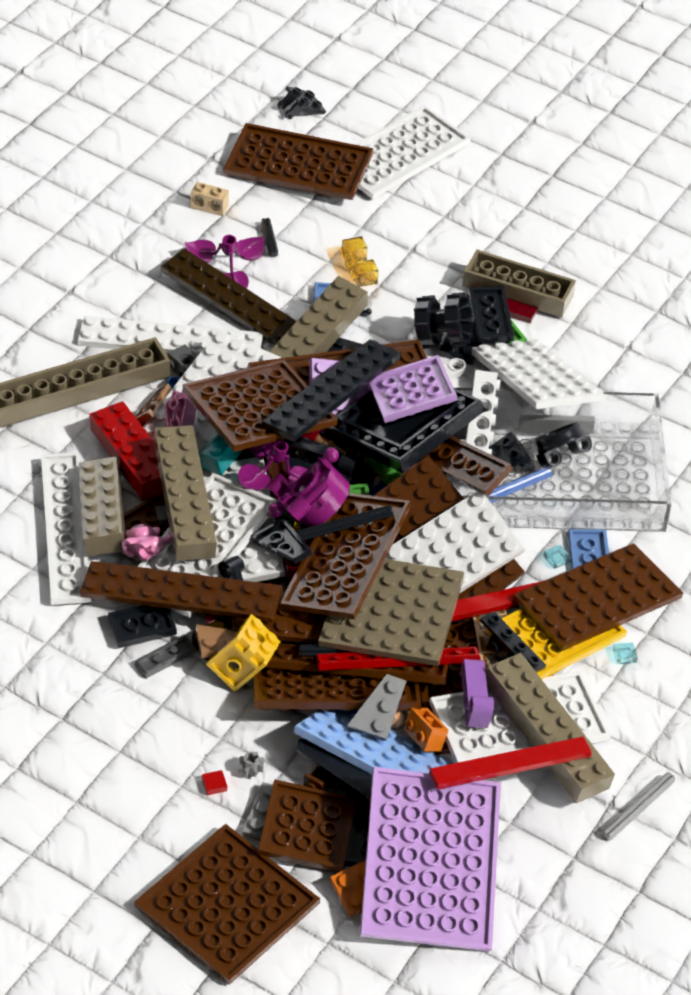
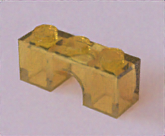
M362 236L342 240V247H340V255L345 259V266L350 270L351 279L359 287L378 284L379 274L374 260H367L368 247Z

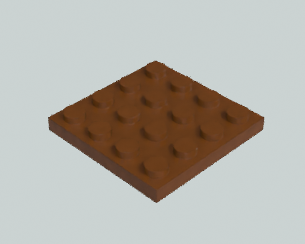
M274 779L258 855L336 873L343 871L356 801L346 795Z

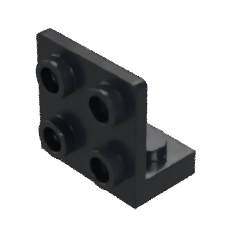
M512 431L488 448L492 449L491 455L510 463L513 469L519 465L522 468L525 466L529 471L536 468L524 446Z

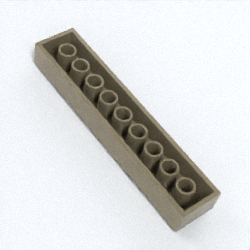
M154 337L1 382L0 427L170 377V360L157 338Z

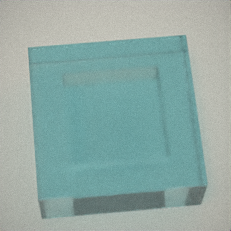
M561 545L544 551V558L554 569L571 561V556Z
M633 642L613 645L617 665L637 663L638 657Z

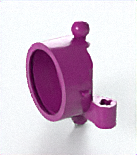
M326 449L322 458L318 457L319 461L314 463L293 484L279 473L267 486L278 499L276 503L268 506V515L272 518H278L284 510L302 529L327 521L344 503L350 490L349 482L331 465V463L336 462L339 458L337 449Z

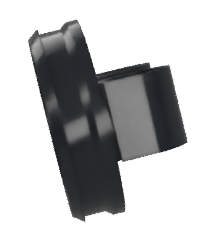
M579 422L571 423L548 432L535 439L534 442L537 445V460L543 468L556 467L561 464L562 455L558 447L567 444L573 454L585 453L592 448L589 433L585 434Z

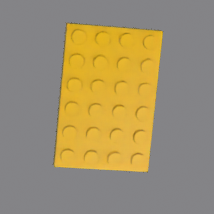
M522 609L501 618L546 664L545 669L537 672L541 679L549 677L626 637L627 630L620 625L561 651ZM486 628L485 631L491 636L492 633Z

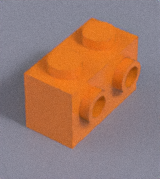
M411 708L403 728L410 738L420 746V749L428 753L442 750L449 731L428 708H421V710Z

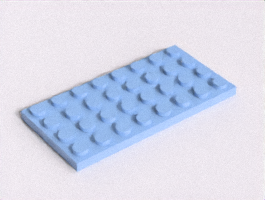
M320 709L297 724L293 732L372 774L374 767L429 773L430 768L453 764L449 758L442 757L434 753V751L430 753L422 751L414 740L398 734L394 729L390 728L387 740H383L348 728L347 725L358 710L344 711L342 709H332L324 711Z

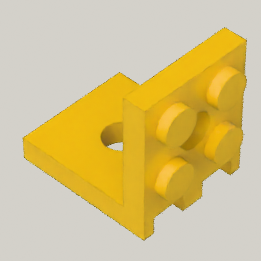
M251 614L246 618L236 636L212 656L206 665L236 692L268 664L280 641L259 619ZM230 662L237 663L239 668H233Z

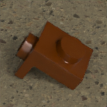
M319 766L311 774L306 773L304 775L303 786L324 791L331 786L321 776Z

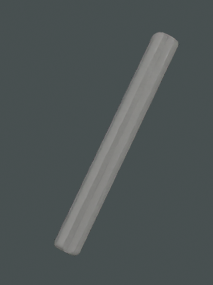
M670 772L664 774L603 830V837L607 840H612L675 782V776Z

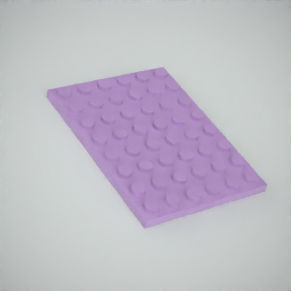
M381 767L373 768L360 936L481 951L492 950L501 782L480 780L437 790L429 773Z

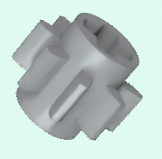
M247 751L244 757L240 756L239 771H244L245 777H256L259 772L264 771V757L260 758L258 752Z

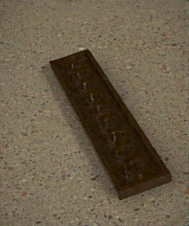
M185 248L161 266V272L251 331L263 334V338L274 346L297 322Z

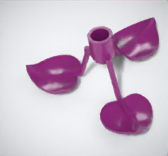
M228 234L222 238V243H219L217 250L215 244L209 240L185 242V249L207 263L211 262L213 255L216 256L222 249V252L229 256L230 273L224 274L245 288H248L249 279L246 273L243 271H233V253L237 252V255H242L245 260L259 259L264 251V237H251L237 242L235 236Z
M278 440L249 448L250 453L254 457H265L269 460L262 471L253 464L242 466L238 472V482L247 489H265L270 483V477L265 472L272 461L280 463L285 460L286 472L290 475L288 481L291 484L308 469L294 466L290 471L289 455L286 454L288 444L285 441Z

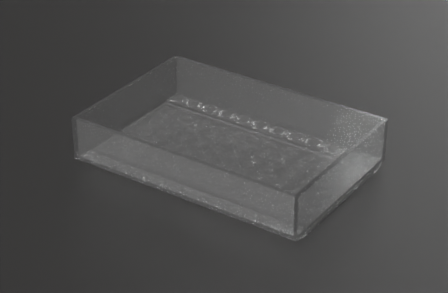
M454 388L472 396L473 388ZM499 389V391L495 392V397H498L497 408H493V414H496L495 426L491 425L494 438L493 443H489V446L512 431L524 446L536 468L529 471L525 466L522 468L519 465L497 487L543 468L537 460V445L534 442L535 439L546 433L519 432L520 415L595 416L593 434H589L592 440L590 451L573 454L567 444L558 447L562 455V462L559 466L550 468L552 470L550 478L505 497H486L509 528L666 532L672 504L659 394L603 392V401L535 409L513 389ZM487 390L481 391L485 395L490 394ZM477 425L479 429L486 428L484 425ZM475 442V445L481 447L483 443ZM446 476L464 499L477 492Z

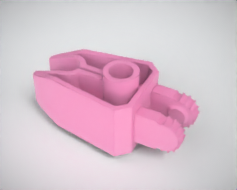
M183 390L181 396L179 391H173L171 400L167 401L164 405L167 426L194 425L197 407L191 403V400Z

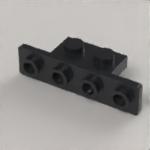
M491 612L480 618V622L492 633L486 648L499 662L522 653L536 673L545 669L546 664L496 612Z

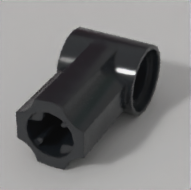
M236 555L218 564V571L223 578L243 580L241 572H243L245 565L241 557Z

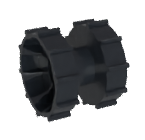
M465 292L447 295L444 309L440 308V303H438L435 295L417 298L414 308V327L417 340L420 341L423 349L441 346L442 336H444L445 332H447V338L453 347L471 344L472 333H474L473 315L470 300H468Z

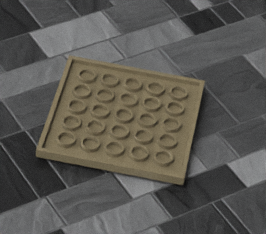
M385 559L355 620L327 616L318 640L319 646L439 666L464 580V572Z

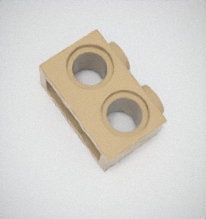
M196 182L190 192V208L223 216L229 206V190Z

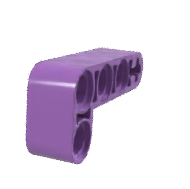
M463 659L461 677L466 727L488 728L493 714L494 699L493 697H488L484 660Z

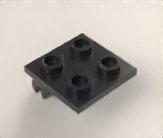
M287 86L285 89L288 94L277 103V107L284 110L296 100L291 109L285 112L284 116L286 119L288 116L289 119H292L303 109L326 113L322 106L323 104L317 100L312 91L301 90L298 87Z

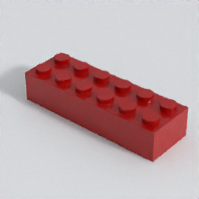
M124 401L90 413V430L110 457H117L121 473L140 499L143 501L163 493L154 441Z

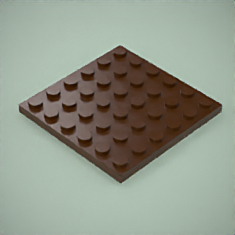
M280 360L185 383L182 390L233 452L286 439L262 428V421L308 386L285 360ZM331 412L306 433L337 426L338 419Z
M224 824L135 900L134 907L230 985L320 904V898L269 857L258 855L259 849L230 826Z

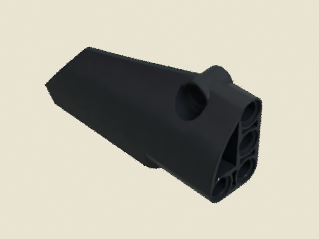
M298 739L297 752L320 767V774L326 782L357 803L364 805L368 802L370 804L372 774L306 739Z

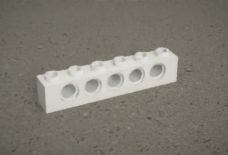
M475 370L472 396L480 399L483 407L488 411L483 412L468 423L466 443L492 454V449L488 448L489 443H493L494 438L491 425L495 426L496 414H493V408H497L498 397H495V392L499 391L501 380H497L498 373ZM487 390L490 394L485 395L481 391ZM481 424L484 425L486 428L479 429L477 425ZM475 442H481L483 446L478 447L475 445Z

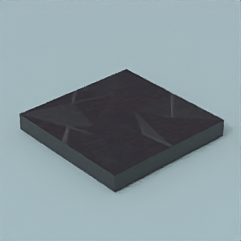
M454 389L457 401L385 423L371 390L336 416L338 419L337 426L324 429L327 438L404 473L482 414L484 409L480 399Z

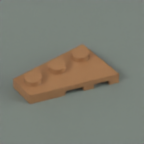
M169 384L157 389L134 415L142 426L154 417L163 404V400L172 390Z
M196 624V635L201 658L214 656L236 636L237 632Z

